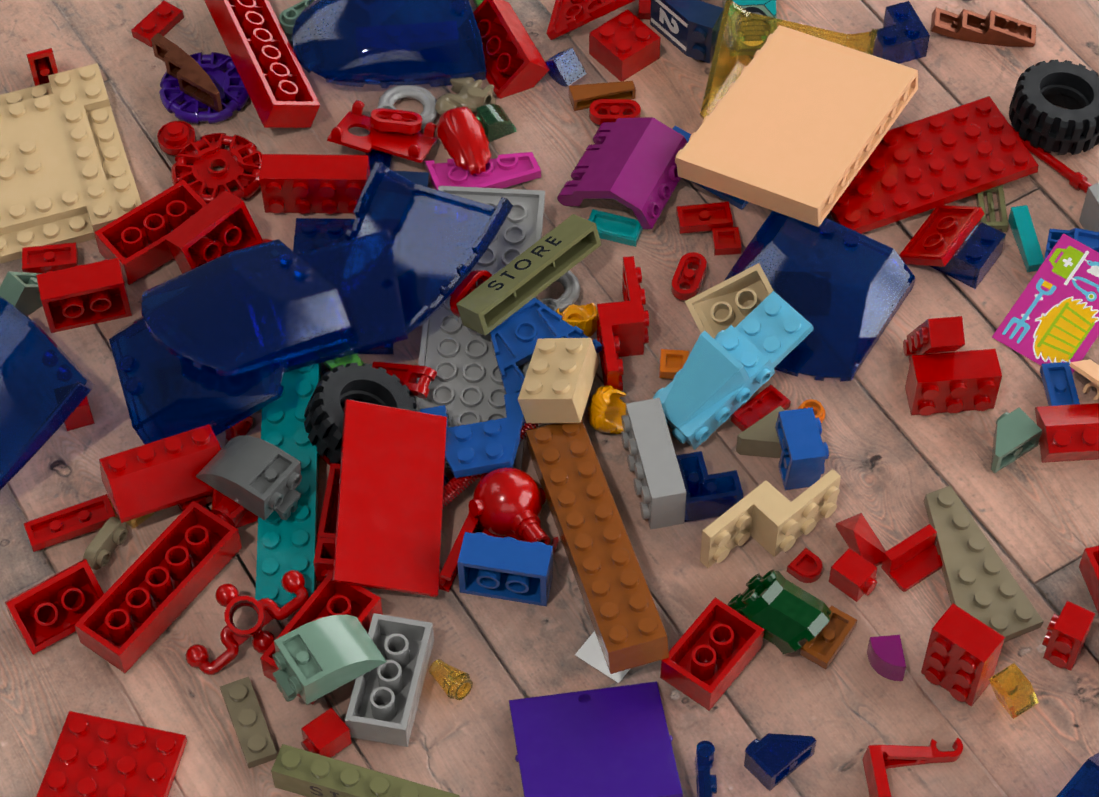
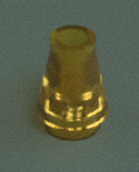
M441 659L434 661L429 668V674L435 678L449 698L462 700L470 693L473 682L470 680L468 673L446 664Z

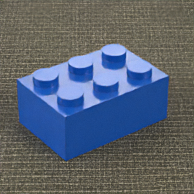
M465 532L457 562L460 593L547 607L553 580V546L538 541L531 543L519 541L512 537L500 538L488 536L481 532Z

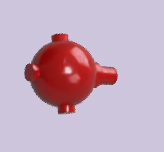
M510 467L483 473L475 488L473 499L469 501L468 505L470 514L473 517H479L481 526L497 536L506 537L505 535L515 534L517 538L523 539L526 542L538 541L546 545L550 544V538L541 528V521L539 519L542 505L546 501V495L544 490L538 487L535 480L524 471Z

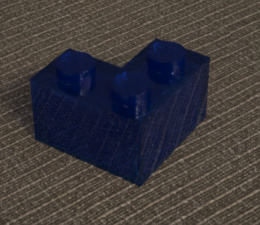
M909 1L886 7L883 28L873 30L870 53L873 56L898 64L926 57L930 35Z
M702 451L676 455L686 489L685 522L719 517L743 499V491L737 470L708 475Z

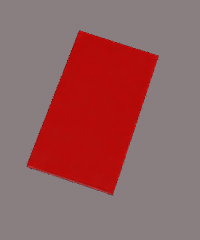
M346 399L332 582L430 597L438 596L447 417Z

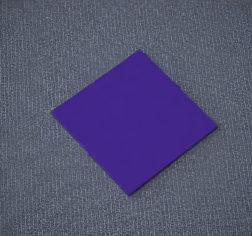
M657 681L509 700L517 750L515 760L519 762L524 797H683L671 744L673 737L669 735Z

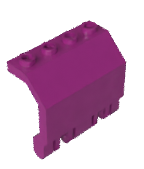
M653 117L618 118L616 122H604L593 137L595 144H589L586 148V151L571 173L573 180L565 183L557 196V200L564 206H580L583 199H615L633 210L643 229H652L681 179L678 176L675 158L678 151L685 147L687 141L683 135Z

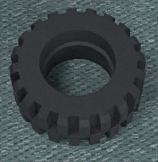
M1050 60L1048 63L1045 61L1038 62L1035 66L1032 65L1020 75L1010 103L1009 119L1015 131L1019 132V136L1024 141L1028 140L1031 146L1035 148L1040 147L1047 153H1051V151L1058 152V155H1066L1067 153L1072 155L1079 154L1082 150L1086 152L1099 144V75L1097 72L1086 69V66L1080 63L1076 65L1072 64V61L1067 60L1064 62Z
M348 363L345 367L339 365L322 376L305 409L304 417L306 420L304 426L305 431L309 433L308 438L312 446L316 445L318 447L316 451L322 457L326 456L330 459L329 463L341 464L344 421L342 408L345 407L346 399L418 412L414 397L409 396L410 390L406 385L402 386L399 383L400 379L394 374L391 376L386 373V369L381 367L376 369L372 367V364L363 363L362 366H358L357 363Z

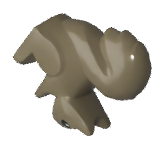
M472 77L450 79L453 85L451 90L458 94L448 93L440 96L436 101L435 110L439 115H442L453 108L467 107L473 113L487 115L496 102V98L492 95L494 85L490 84L483 89L480 88L482 84L480 79L475 81Z

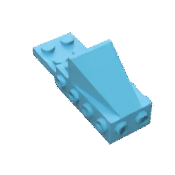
M773 291L735 328L730 325L726 330L720 331L715 338H712L704 330L695 343L683 368L675 374L670 384L665 388L659 389L653 399L660 398L667 425L673 429L671 433L680 443L684 444L687 442L694 450L697 449L742 404L747 402L763 384L768 382L776 373L774 368L814 330L813 325Z

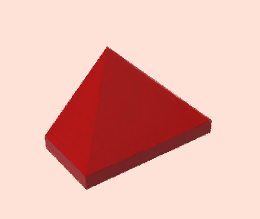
M862 513L836 523L837 530L850 549L874 566L882 564L886 550Z

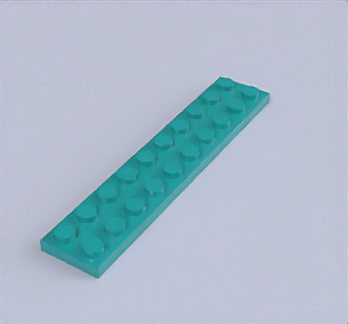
M317 354L269 358L271 372L269 401L262 403L261 439L301 461L302 479L295 489L301 493V498L298 500L296 511L294 513L291 512V516L287 520L281 519L275 511L266 520L258 517L255 599L257 601L262 598L272 599L279 608L296 597L295 593L285 591L281 583L283 575L290 570H297L303 574L305 578L304 586L308 591L309 597L316 590V575L313 562L318 528L319 453L316 451L318 447L316 445L312 446L308 438L309 433L305 431L304 422L306 419L304 414L308 402L321 378V359Z

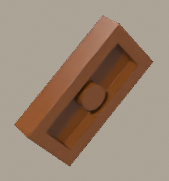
M832 605L829 608L831 610L829 615L830 621L815 638L809 642L806 641L800 651L801 656L824 669H827L857 625V619Z

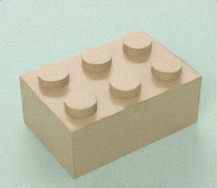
M545 338L537 340L518 397L526 423H581L599 365V359L592 338Z

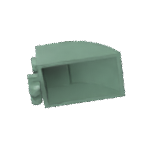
M351 615L323 617L306 623L274 640L276 653L273 654V659L279 670L273 673V677L276 680L277 688L283 693V697L287 702L294 700L297 694H300L307 705L387 662L358 618Z

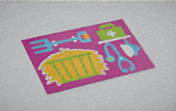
M1064 233L992 336L995 340L1039 365L1082 361L1099 336V252Z

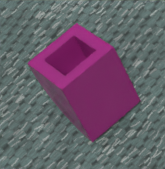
M900 635L870 637L867 656L872 668L884 678L893 681H903L906 663Z

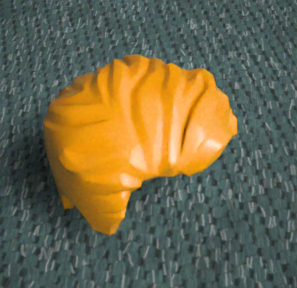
M592 302L587 305H568L562 313L559 312V308L556 310L562 316V320L573 327L577 326L589 338L597 330V310Z
M601 386L597 389L596 393L592 395L591 403L588 406L589 423L595 430L614 434H621L624 431L621 416L626 415V403L620 397L626 396V393L614 389L612 386Z

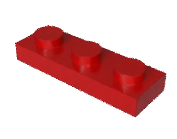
M105 494L23 524L33 552L98 530L103 527L109 518L116 516L108 495Z

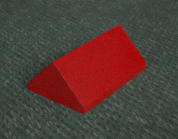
M84 559L9 599L5 604L14 626L30 652L34 655L76 631L74 625L104 593L87 560Z

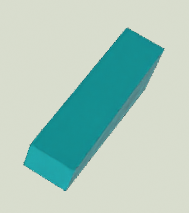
M1028 206L1011 207L1008 222L1027 272L1038 271L1044 262V258Z

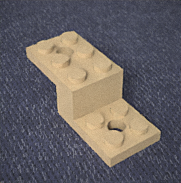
M830 470L792 502L765 480L702 530L700 562L707 568L716 562H722L728 556L730 550L737 545L742 546L750 536L774 557L781 551H788L795 544L797 538L802 534H809L815 528L818 521L823 517H830L835 512L837 497L840 492L841 476L835 470Z

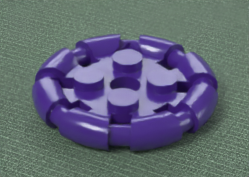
M200 52L190 55L209 75L220 92L222 104L220 112L180 91L178 79L169 75L167 71L161 79L160 87L162 89L159 94L162 104L169 113H175L176 118L187 123L199 124V122L208 121L209 124L224 121L232 117L235 110L240 111L250 97L232 58L222 53L212 52L211 54L203 55ZM199 108H208V111H199Z

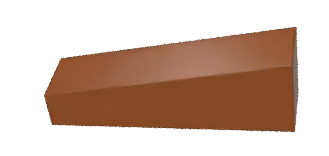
M633 81L569 86V99L574 111L588 109L591 103L598 99L631 100L635 99L636 87Z

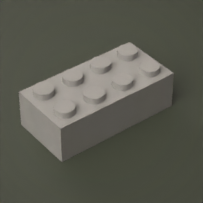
M660 398L626 403V415L621 416L624 430L621 432L623 448L629 449L630 455H627L630 472L635 471L636 478L633 479L635 493L642 497L643 502H640L642 518L648 519L650 530L684 524L686 489Z
M373 613L368 635L387 662L356 678L345 723L350 729L352 738L408 747L434 644L433 623Z

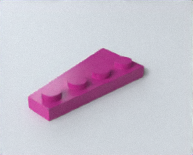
M532 152L498 155L495 159H489V162L486 164V172L473 175L469 171L457 167L453 159H447V163L436 164L434 160L425 161V168L429 172V177L437 195L438 186L502 189L541 178V169Z

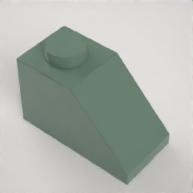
M8 271L0 286V304L3 306L2 309L6 313L16 316L17 314L30 315L40 308L42 302L36 275L43 273Z
M1020 407L1011 413L1005 412L996 421L991 470L994 473L1038 446L1042 429Z

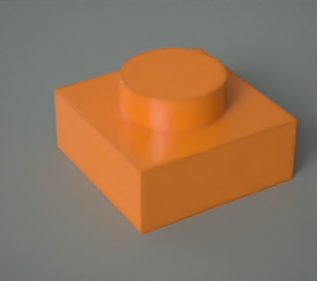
M661 349L659 378L673 379L675 374L683 368L689 356V351Z

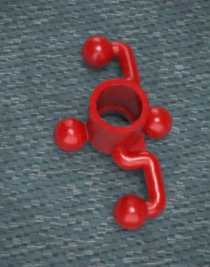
M290 570L283 575L281 580L283 589L288 593H295L296 597L281 608L269 598H262L257 601L255 598L247 595L239 596L238 589L232 584L227 583L219 586L216 590L215 598L217 603L226 607L224 616L227 624L220 633V639L227 650L210 663L207 648L200 644H194L186 651L187 663L191 667L199 668L204 674L214 675L238 656L239 646L251 637L253 638L252 646L254 650L264 654L274 642L275 637L269 631H262V628L273 619L284 620L300 609L309 598L308 591L304 586L305 578L303 574L297 570ZM244 606L253 608L258 614L257 624L249 630H240L233 623L234 613L237 609Z

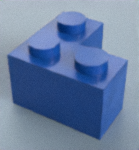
M812 407L780 411L775 428L782 450L778 468L784 489L791 490L810 487L820 479L821 474H824L825 459L829 458L828 445L826 442H822L821 421L819 418H815Z

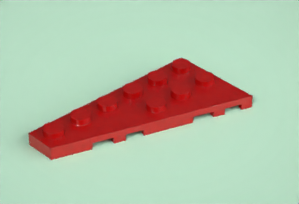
M556 0L546 34L550 40H553L635 0Z

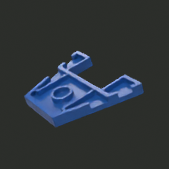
M533 298L489 333L505 394L521 391L525 376L518 367L531 360L538 339L589 337L584 335L583 330L577 326H571L562 320V316L538 299ZM596 339L592 340L596 353L601 352L602 344Z
M520 392L504 395L506 418L450 428L445 405L420 409L422 413L447 417L445 461L455 478L489 473L499 468H513L520 443L521 429L525 425V418L518 402Z

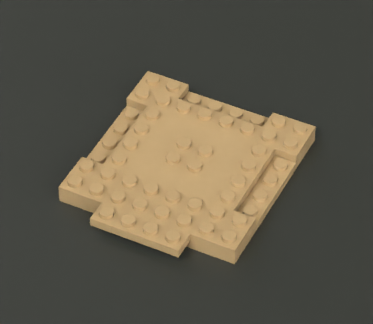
M98 63L48 75L49 83L0 95V264L21 259L22 248L74 242L78 244L96 239L95 231L142 204Z

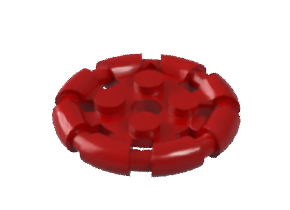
M212 133L201 136L200 140L191 142V150L187 151L186 147L181 149L175 157L176 163L172 165L171 178L173 185L185 180L207 204L225 190L240 199L247 200L260 188L259 176L262 153L257 151L254 143L239 135L227 136L226 133ZM230 146V150L224 149V147ZM216 166L224 167L220 171L212 170ZM235 186L238 188L237 190H235V191H233V192H231V190H230V189H232V188L235 187Z

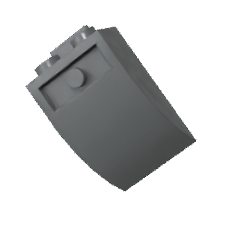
M252 436L232 438L195 476L263 520H266L273 511L277 512L281 519L287 520L291 516V512L294 513L298 508V500L301 498V493L295 490L302 479L301 461L275 445Z

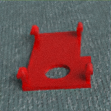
M359 100L354 102L352 111L345 115L327 137V141L365 153L375 149L418 163L423 162L431 148L438 141V138L434 137L437 126L432 122L426 124L424 133L417 132L413 135L376 131L370 125V117L362 115L365 105ZM353 127H361L367 129L370 134L356 136L348 130Z

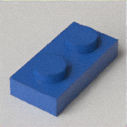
M1069 362L1041 364L1040 373L1048 406L1080 404Z

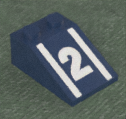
M651 0L650 25L686 56L711 63L721 45L724 8L700 0Z

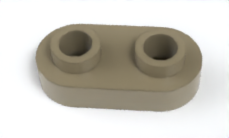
M114 516L109 518L88 545L83 560L86 559L92 569L98 570L101 567H105L110 561L111 554L115 548L125 541L128 535L126 522L121 523L120 519Z

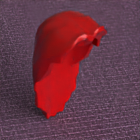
M457 107L444 112L437 124V137L440 138L444 149L453 158L455 165L469 171L471 175L486 172V164L491 158V152L482 123L467 107Z

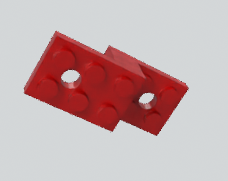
M634 256L623 257L622 294L624 301L597 304V341L602 344V351L599 352L604 387L612 386L620 391H623L622 375H624L622 358L619 357L644 355V344L649 343L647 329L649 327L648 310L644 311L643 305H646L644 288L640 287V283H642L641 267L635 266Z

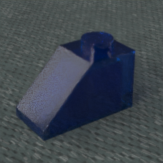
M768 733L761 740L755 739L746 747L744 767L771 791L814 755L817 740L813 736Z

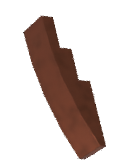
M936 7L932 13L930 32L979 44L1006 47H1034L1036 43V25L990 10L987 16L963 9L958 15Z
M157 33L151 38L155 57L164 61L167 73L178 79L180 91L220 112L222 110L220 92L201 66L178 45L161 34Z

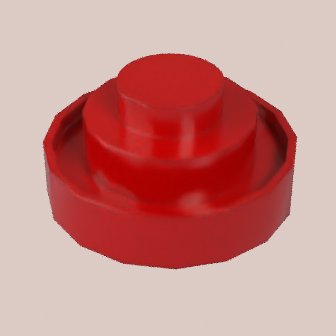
M184 121L169 122L163 125L157 134L160 149L169 155H177L184 147L189 151L192 149L191 142H196L194 128Z

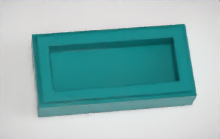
M592 209L588 219L596 223L599 238L636 247L643 229L637 219Z

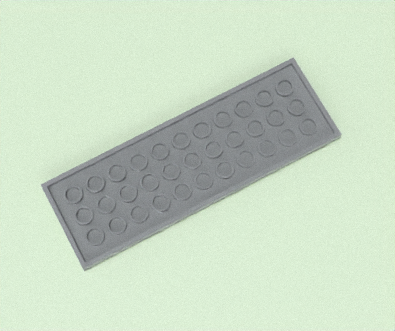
M438 186L418 362L419 366H427L434 369L437 375L435 380L429 384L430 392L427 398L422 399L415 396L414 399L418 412H420V409L445 405L449 428L507 417L504 399L505 390L490 335L488 333L484 336L464 326L461 317L452 313L450 298L472 271L485 270L493 276L542 238L545 191ZM530 361L518 367L524 376H526ZM520 438L521 442L519 443L513 468L522 470L524 439ZM445 461L444 473L453 474Z

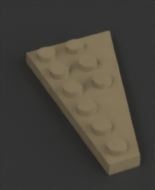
M947 486L926 494L924 505L929 523L937 531L936 548L942 560V572L951 605L954 603L1005 637L1004 642L1041 628L1044 621L952 487Z

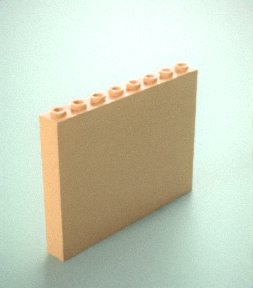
M779 25L774 33L768 36L763 47L756 51L749 65L743 68L738 79L731 83L724 97L717 101L715 108L710 115L704 118L699 129L692 133L685 147L678 151L675 158L678 176L819 227L918 90V70Z

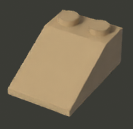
M758 263L686 300L685 303L700 332L702 333L705 330L712 338H715L720 331L726 330L730 325L735 328L773 292V289Z

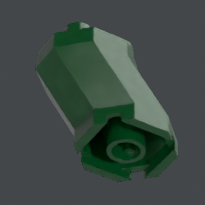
M770 570L763 577L760 574L753 576L746 583L748 588L742 594L740 593L733 597L728 603L729 607L763 628V638L776 645L783 654L792 653L800 649L799 641L806 639L809 642L815 638L830 621L829 615L831 614V610L823 601L786 580L779 571Z

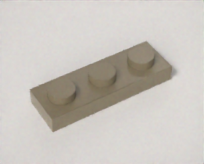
M249 677L220 686L248 768L250 769L275 760L277 752Z

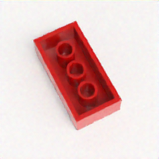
M262 154L259 180L265 213L370 214L372 184L368 155Z
M182 180L95 231L94 234L99 253L105 259L119 258L123 278L130 285L174 258L164 237L207 205V203L185 180Z
M331 570L276 639L306 623L332 615L355 616L368 633L373 613L383 615L381 597L359 585L332 582L333 570ZM273 642L260 657L264 676L276 682L273 673L278 671L279 668L273 659V654L276 653Z

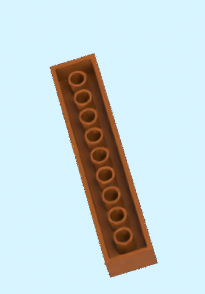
M581 420V423H554L526 431L531 460L541 487L545 492L549 509L610 674L669 658L666 631L583 421Z

